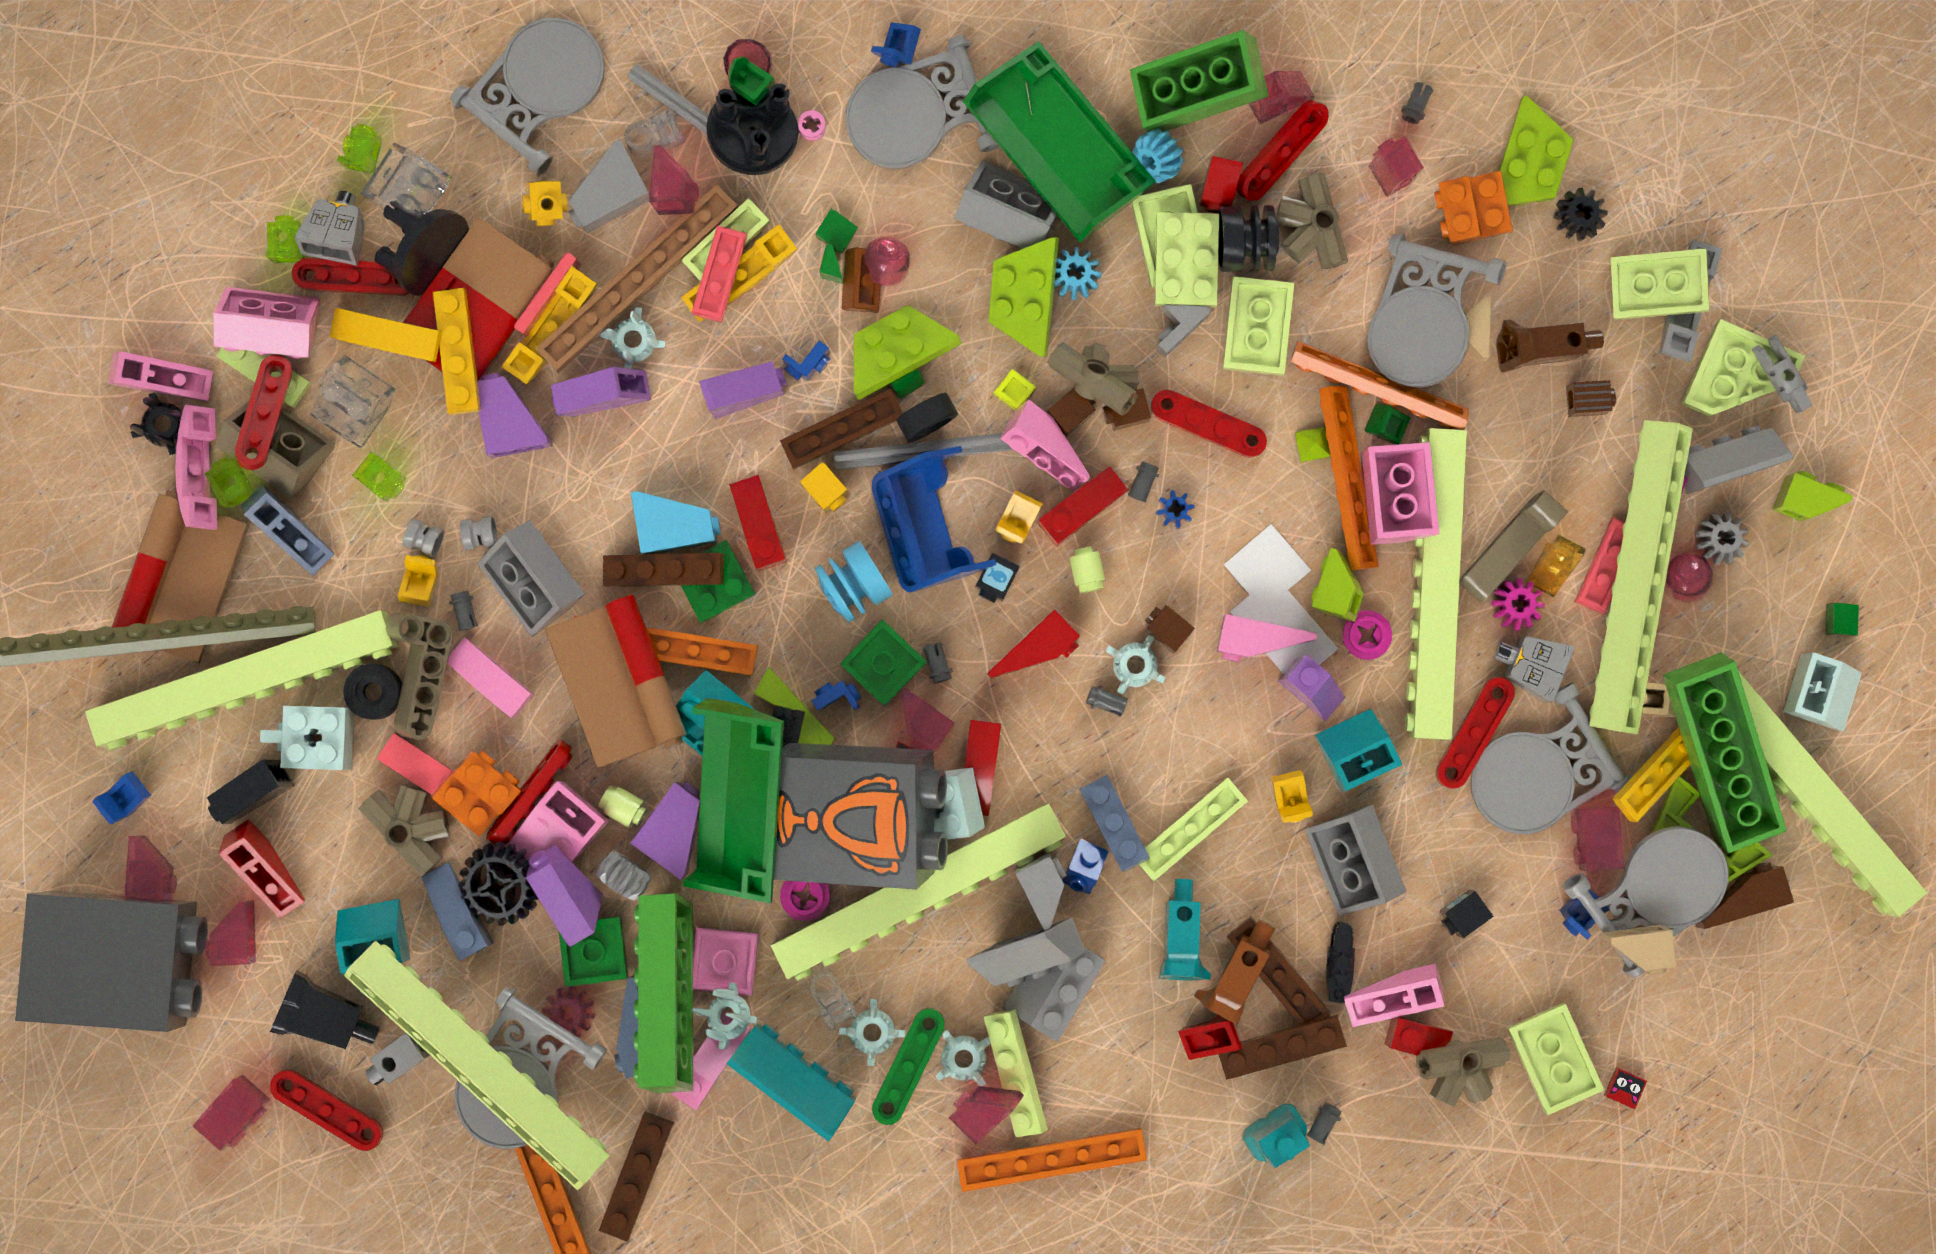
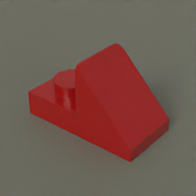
M1217 1015L1209 1022L1186 1026L1178 1031L1188 1060L1237 1051L1242 1048L1233 1022L1220 1015Z

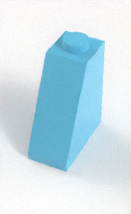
M638 491L631 492L640 551L643 555L717 543L716 535H721L718 516L713 517L710 510Z

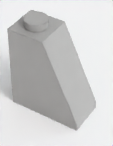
M620 139L611 145L569 199L573 209L568 212L577 228L583 226L587 233L652 200Z

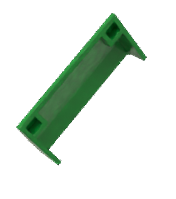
M1039 41L977 81L963 100L967 108L1080 243L1108 223L1156 182Z
M706 698L692 707V713L704 715L705 721L697 865L695 871L683 880V887L771 903L773 900L784 721L736 702Z

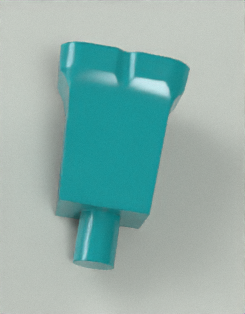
M1175 879L1174 901L1169 900L1166 903L1164 957L1160 967L1159 979L1181 981L1211 980V973L1203 967L1199 957L1201 902H1193V880Z
M1287 1103L1270 1111L1266 1118H1259L1249 1125L1242 1135V1139L1256 1160L1267 1162L1275 1169L1310 1147L1306 1137L1307 1124L1296 1107Z

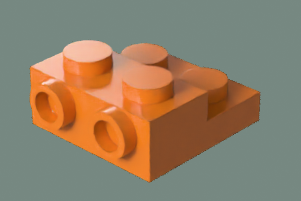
M1501 170L1471 178L1465 176L1438 183L1440 190L1434 192L1437 209H1444L1445 220L1440 221L1443 239L1449 238L1452 246L1513 232Z
M472 749L434 792L431 798L480 837L497 816L506 810L521 790L517 787L520 781L507 770L503 773L499 772L493 767L496 761L483 750L478 754Z

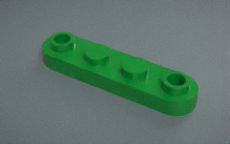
M924 1008L916 1014L873 1102L872 1113L879 1123L892 1125L902 1117L944 1030V1017L938 1010ZM926 1018H932L935 1021V1026L932 1029L924 1027L923 1021ZM886 1102L892 1103L894 1106L893 1112L885 1113L882 1105Z

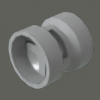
M493 516L482 517L480 521H473L472 519L461 520L460 533L465 550H473L480 545H484L487 548L492 547L498 541Z
M414 518L405 532L402 544L411 550L417 548L422 551V554L433 558L442 544L444 530L435 526L432 528L427 527L425 522Z

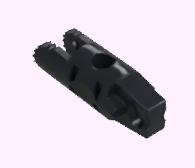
M1340 921L1332 926L1331 944L1327 947L1326 984L1328 1000L1330 1002L1345 1003L1344 996L1350 994L1354 977L1355 948H1353L1352 934L1354 932L1352 931V926Z

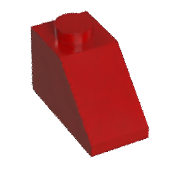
M1212 156L1206 172L1199 206L1206 207V211L1218 214L1220 206H1232L1243 162Z
M1399 1016L1391 1018L1385 1045L1391 1049L1418 1056L1422 1050L1445 1047L1451 1041L1453 1031Z

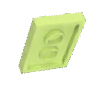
M1191 184L1140 195L1131 203L1151 289L1155 288L1157 212L1198 213Z
M1157 212L1155 306L1217 307L1219 214Z
M1706 248L1611 257L1614 320L1710 312Z
M1233 276L1222 369L1280 376L1285 374L1294 283Z
M1561 1003L1507 1027L1533 1089L1547 1116L1604 1091L1565 1003Z

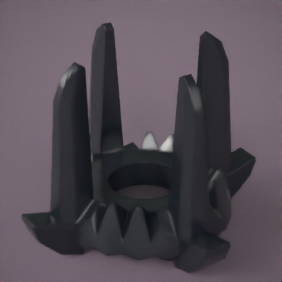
M155 392L148 394L149 397L143 398V403L149 408L142 416L141 425L135 423L130 425L132 438L145 436L152 444L167 447L169 455L176 454V443L182 411L174 404L160 402ZM166 415L169 417L171 425L166 432L160 433L155 429V421L159 416Z

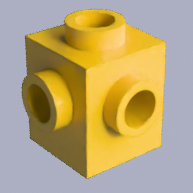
M557 180L526 182L527 195H522L523 214H528V219L536 220L537 226L555 225V219H563V212H567L566 193H561V182ZM546 198L548 205L542 208L541 202Z

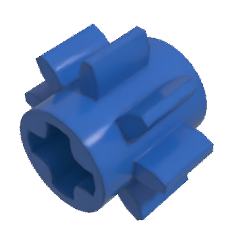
M1171 490L1168 501L1160 497L1158 501L1164 506L1163 509L1156 511V515L1164 516V527L1171 522L1175 523L1176 529H1179L1182 519L1186 522L1192 520L1187 515V512L1192 510L1195 505H1187L1185 501L1187 493L1183 494L1182 497H1176L1174 490ZM1172 502H1175L1177 507H1182L1183 509L1178 514V517H1175L1174 513H1168L1167 511L1172 506Z

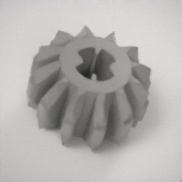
M1715 513L1710 515V521L1702 520L1700 525L1704 531L1695 532V536L1702 539V542L1696 544L1695 548L1706 549L1702 558L1706 560L1713 556V564L1719 565L1723 560L1726 564L1734 563V557H1743L1744 552L1740 547H1747L1750 542L1742 539V535L1749 533V530L1747 528L1741 530L1738 528L1742 523V519L1737 518L1732 521L1730 513H1724L1722 517ZM1724 533L1726 538L1723 539V541L1727 542L1721 545L1718 542V539H1721V537L1717 536L1718 534Z
M610 852L602 860L596 872L601 882L630 900H637L639 896L644 894L652 879L647 870L618 852Z

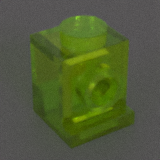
M356 124V128L351 127L350 135H346L343 142V153H345V156L338 155L337 159L344 168L374 175L382 138L374 132L375 129L364 124Z
M275 216V222H267L268 251H266V258L273 263H295L305 258V255H301L295 240V235L302 224L294 221L293 216ZM280 233H287V238L284 241H280Z
M372 451L352 474L354 478L387 502L390 498L395 499L405 486L403 482L406 477ZM380 472H383L384 480L381 483H377L375 478Z
M222 458L211 465L212 469L204 473L220 505L230 509L244 502L255 492L242 467L232 458ZM234 477L236 484L229 487L228 480Z

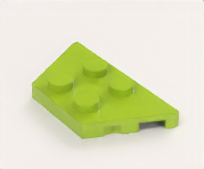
M1525 95L1520 100L1498 170L1502 172L1508 206L1554 200L1574 141L1534 101Z
M1052 237L994 260L988 322L1040 357L1048 356L1058 237Z
M909 305L854 334V393L857 399L860 400L958 347L962 344L959 335Z

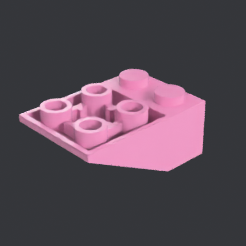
M557 781L536 805L507 846L510 843H515V852L526 849L524 857L528 860L540 850L545 851L556 845L574 864L610 820L564 781Z

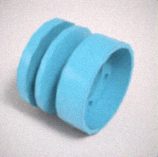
M860 541L842 550L846 565L842 568L833 558L828 559V562L835 571L829 576L821 564L814 568L824 594L835 611L842 615L848 623L855 620L848 608L855 603L862 615L866 613L861 600L865 596L876 606L893 596V593Z

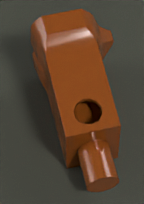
M1259 919L1250 937L1242 935L1218 981L1209 988L1197 990L1194 997L1200 1000L1210 1011L1238 1024L1244 1010V1003L1270 956L1271 949L1266 946L1276 928Z

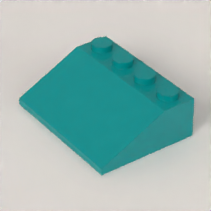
M757 1023L726 1064L829 1142L855 1103L856 1098L852 1096L854 1090L841 1080L835 1083L827 1077L829 1071L818 1062L814 1061L813 1064H810L802 1058L805 1053L793 1043L789 1042L788 1045H785L777 1039L780 1034L766 1023L760 1026Z

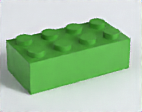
M1245 30L1237 31L1130 69L1142 128L1147 131L1159 128L1162 132L1269 97L1256 37Z

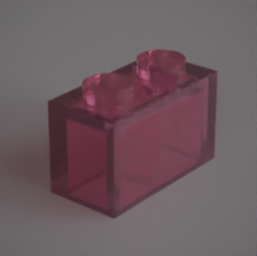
M1405 136L1397 141L1394 137L1379 145V150L1373 154L1374 159L1369 165L1370 170L1387 197L1413 183L1424 169Z
M1619 807L1575 808V815L1571 816V829L1573 834L1577 835V846H1574L1573 857L1575 864L1579 865V870L1624 869Z
M244 1075L238 1076L229 1083L192 1126L219 1151L229 1146L234 1148L246 1136L243 1130L250 1122L256 1124L267 1112L264 1106L269 1102L270 1098Z

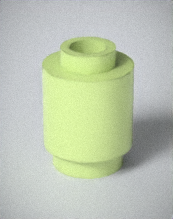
M1092 547L1074 550L1075 556L1069 559L1075 587H1079L1080 593L1104 589L1103 581H1105L1100 552H1093Z
M611 785L605 791L598 805L599 808L604 810L603 814L628 828L633 823L639 825L647 811L643 807L644 800L621 787L614 788Z

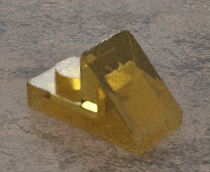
M1558 534L1552 543L1548 542L1545 545L1527 582L1532 581L1535 588L1554 597L1584 557L1586 549Z

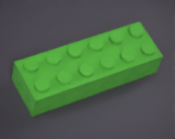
M1721 652L1663 674L1714 841L1727 853H1731L1786 832L1785 822L1736 662Z
M675 893L639 896V905H636L634 910L635 921L638 924V936L634 940L635 953L638 955V967L634 971V981L638 987V999L634 1002V1014L638 1019V1031L634 1034V1047L638 1051V1063L634 1065V1080L638 1083V1088L654 1093L693 1092V1012L691 1011L693 1008V903Z

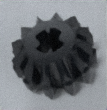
M1578 188L1575 194L1568 191L1564 194L1565 200H1559L1556 203L1560 211L1555 212L1553 218L1562 220L1557 226V230L1568 229L1566 238L1570 239L1576 233L1578 241H1583L1586 235L1593 238L1597 235V229L1604 228L1605 222L1601 218L1606 217L1608 211L1599 209L1604 203V199L1601 198L1595 201L1593 199L1595 190H1591L1586 196L1583 188ZM1583 211L1586 216L1578 218L1575 213Z

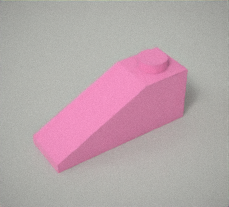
M118 351L112 355L107 384L208 401L213 371Z
M1225 614L1216 652L1223 653L1222 659L1240 662L1241 657L1248 658L1314 641L1317 638V633Z
M1436 963L1405 970L1344 996L1352 1027L1445 1006L1444 989Z
M726 1010L720 1017L724 1025H728L733 1021V1018L725 1016L726 1013H729ZM748 1025L740 1036L730 1039V1043L725 1050L718 1049L719 1041L707 1037L693 1057V1092H673L670 1094L694 1110H697L751 1027Z

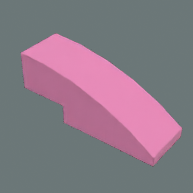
M466 637L461 640L448 656L447 663L510 718L516 719L535 695Z

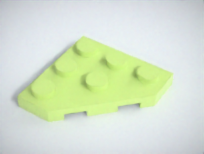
M1719 319L1714 326L1681 405L1710 417L1777 391L1752 352L1754 347L1760 345L1767 352L1773 363L1778 361L1770 348L1768 339ZM1784 347L1799 371L1805 355Z

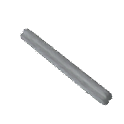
M1003 433L839 451L834 453L833 460L835 469L842 470L902 463L925 452L961 446L963 452L952 457L1010 451L1013 449L1000 439Z

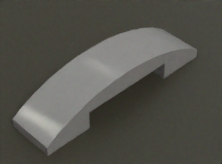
M1693 239L1688 250L1705 248L1707 250L1708 285H1710V281L1716 274L1722 248ZM1702 313L1666 315L1660 353L1690 362L1699 335L1697 328Z

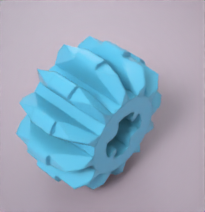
M1157 128L1143 134L1135 142L1136 146L1132 150L1136 158L1157 183L1165 182L1169 178L1172 179L1178 174L1182 164L1185 162L1181 156L1184 149L1178 147L1177 139L1171 138L1169 130L1162 132L1161 129Z
M1079 247L1074 248L1073 256H1070L1066 249L1062 250L1064 260L1057 258L1055 277L1057 278L1055 279L1054 288L1063 286L1059 293L1061 297H1064L1067 291H1072L1071 300H1076L1078 291H1080L1084 298H1087L1089 296L1087 287L1091 290H1096L1098 284L1093 279H1100L1102 275L1100 271L1093 270L1099 266V261L1092 260L1088 262L1091 256L1090 251H1086L1083 257L1079 256ZM1071 268H1074L1076 272L1082 271L1080 279L1077 280L1075 276L1069 277Z

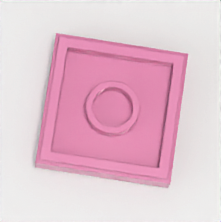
M696 927L693 953V990L713 992L716 988L728 989L729 982L736 983L738 995L752 996L759 933Z

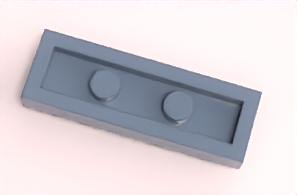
M1106 775L1080 788L1122 873L1150 859L1109 777Z

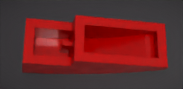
M970 720L964 768L973 767L982 815L989 816L1001 724Z

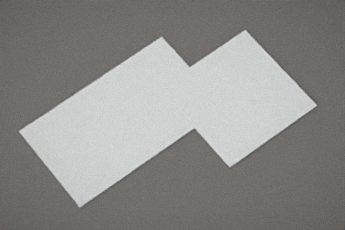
M1270 524L1228 560L1224 566L1249 594L1247 598L1230 611L1233 616L1317 633V638L1314 641L1266 653L1284 674L1298 657L1308 655L1320 665L1338 647L1288 591L1308 574L1311 569L1273 525Z

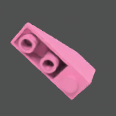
M1027 400L1013 412L1000 437L1002 441L1007 443L1014 451L1028 458L1038 468L1043 469L1056 478L1063 486L1073 491L1089 480V473L1051 415L1030 400Z

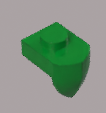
M737 57L732 60L729 66L728 81L730 88L754 105H757L775 84L773 76L750 62L747 57Z

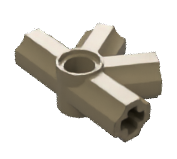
M1316 173L1299 179L1298 184L1303 201L1282 196L1276 214L1278 224L1296 229L1281 243V246L1298 263H1301L1316 248L1322 270L1339 267L1348 263L1338 225L1339 214L1333 206L1325 173ZM1324 215L1328 217L1330 226L1327 228L1320 227L1316 222V216Z
M1063 342L1057 345L1056 349L1050 354L1047 362L1049 367L1075 384V391L1080 396L1090 400L1098 399L1122 416L1128 413L1136 402L1138 395L1135 390H1137L1139 385V371L1134 365H1108L1110 354L1105 350V345L1094 343L1093 345L1085 346L1082 354H1080Z
M401 785L395 805L380 790H377L358 809L384 836L386 843L394 847L421 877L424 876L442 859V856L428 841L450 836V827L445 810L421 815L428 792L415 787ZM397 825H402L407 830L408 835L404 842L398 841L394 836V828Z
M1500 1037L1469 1043L1453 1040L1445 1047L1422 1050L1416 1056V1067L1422 1078L1426 1080L1437 1078L1430 1095L1455 1107L1462 1091H1464L1467 1099L1472 1103L1486 1101L1493 1095V1085L1485 1069L1504 1066L1510 1059V1050L1507 1048L1506 1041Z

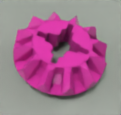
M1368 610L1360 611L1355 622L1347 620L1343 628V643L1350 654L1359 659L1371 660L1382 656L1390 647L1392 629L1387 619L1381 614ZM1357 626L1364 630L1376 626L1371 636L1377 645L1370 641H1365L1358 645L1362 634Z
M785 881L781 888L780 900L783 909L789 916L800 921H809L819 917L826 910L830 900V890L827 883ZM810 883V894L818 898V901L808 900L803 909H801V898L797 894L792 893V891H803L807 884Z

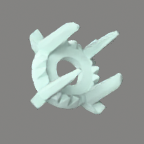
M635 307V311H631L630 319L620 322L614 330L607 328L600 336L601 338L611 340L615 353L625 360L624 368L632 369L634 362H640L649 357L654 348H665L666 341L656 340L653 328L641 319L642 308ZM631 331L639 332L642 337L641 344L636 348L626 346L624 341L626 334Z
M1148 635L1143 644L1135 642L1128 643L1119 650L1108 646L1106 652L1114 657V673L1121 681L1117 690L1118 693L1123 695L1128 686L1142 687L1152 679L1160 683L1165 681L1166 677L1157 671V657L1150 648L1154 640L1153 636ZM1140 656L1144 660L1145 667L1142 672L1134 674L1128 670L1127 661L1130 657Z
M729 982L728 989L716 988L713 991L712 995L718 997L711 1002L712 1004L709 1006V1009H691L696 1015L707 1017L708 1026L711 1030L706 1029V1035L719 1041L718 1049L723 1050L729 1045L730 1039L740 1036L746 1030L749 1023L757 1024L758 1018L750 1015L748 1004L742 997L738 996L736 983ZM726 1007H731L734 1013H726L725 1016L733 1018V1021L728 1025H724L720 1019L721 1012Z
M870 999V1009L859 1013L852 1021L851 1027L839 1028L840 1035L851 1037L854 1046L867 1054L868 1066H874L875 1055L887 1050L896 1037H905L906 1034L905 1030L895 1029L893 1021L886 1013L877 1010V999ZM871 1023L877 1024L882 1032L881 1037L876 1041L867 1040L863 1034L866 1025Z
M948 1030L944 1031L942 1035L947 1044L944 1046L941 1054V1063L944 1069L935 1075L938 1081L944 1077L951 1076L959 1081L973 1079L980 1088L986 1083L980 1073L986 1064L984 1048L990 1044L989 1036L979 1042L977 1039L967 1035L953 1038ZM967 1050L972 1054L973 1061L970 1066L962 1068L955 1063V1055L958 1051Z

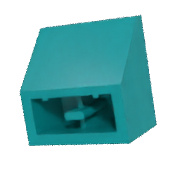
M707 670L686 689L676 705L687 734L682 737V740L702 756L705 716L693 714L692 707L706 698L736 702L754 709Z
M1371 709L1314 735L1341 791H1348L1403 765L1389 735Z
M400 899L337 910L335 946L340 974L346 973L348 968L375 941L380 945L384 944L391 948L396 955L395 959L400 963L410 960Z

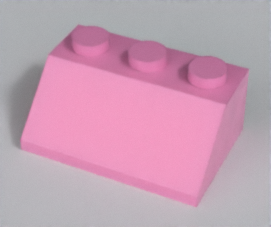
M226 287L214 311V347H223L227 351H255V353L260 355L282 354L293 359L308 358L314 345L320 298Z
M1430 442L1368 447L1361 456L1371 545L1402 543L1439 535Z

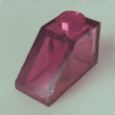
M655 145L649 196L650 204L658 215L694 213L695 202L699 200L697 183H694L688 172L660 145Z
M904 687L901 695L908 736L913 738L910 745L916 749L933 750L934 754L955 723Z
M145 835L129 836L124 898L147 900L172 899V894L175 893L177 887V877L173 875V866Z
M254 900L239 902L209 934V940L205 944V955L207 959H210V966L245 965L256 962Z
M978 1086L970 1094L964 1091L953 1103L956 1109L949 1119L976 1145L1013 1112L1024 1095L1016 1090Z

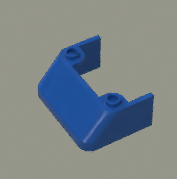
M961 446L922 453L876 474L872 480L873 496L901 587L906 592H915L957 580L996 565L995 559L974 563V558L966 547L953 548L936 490L944 487L947 482L948 471L944 460L963 452Z

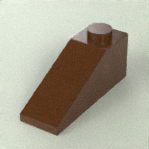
M1771 862L1756 865L1753 867V872L1742 875L1725 892L1717 908L1708 917L1696 923L1695 926L1701 929H1708L1794 903L1784 867L1772 866Z

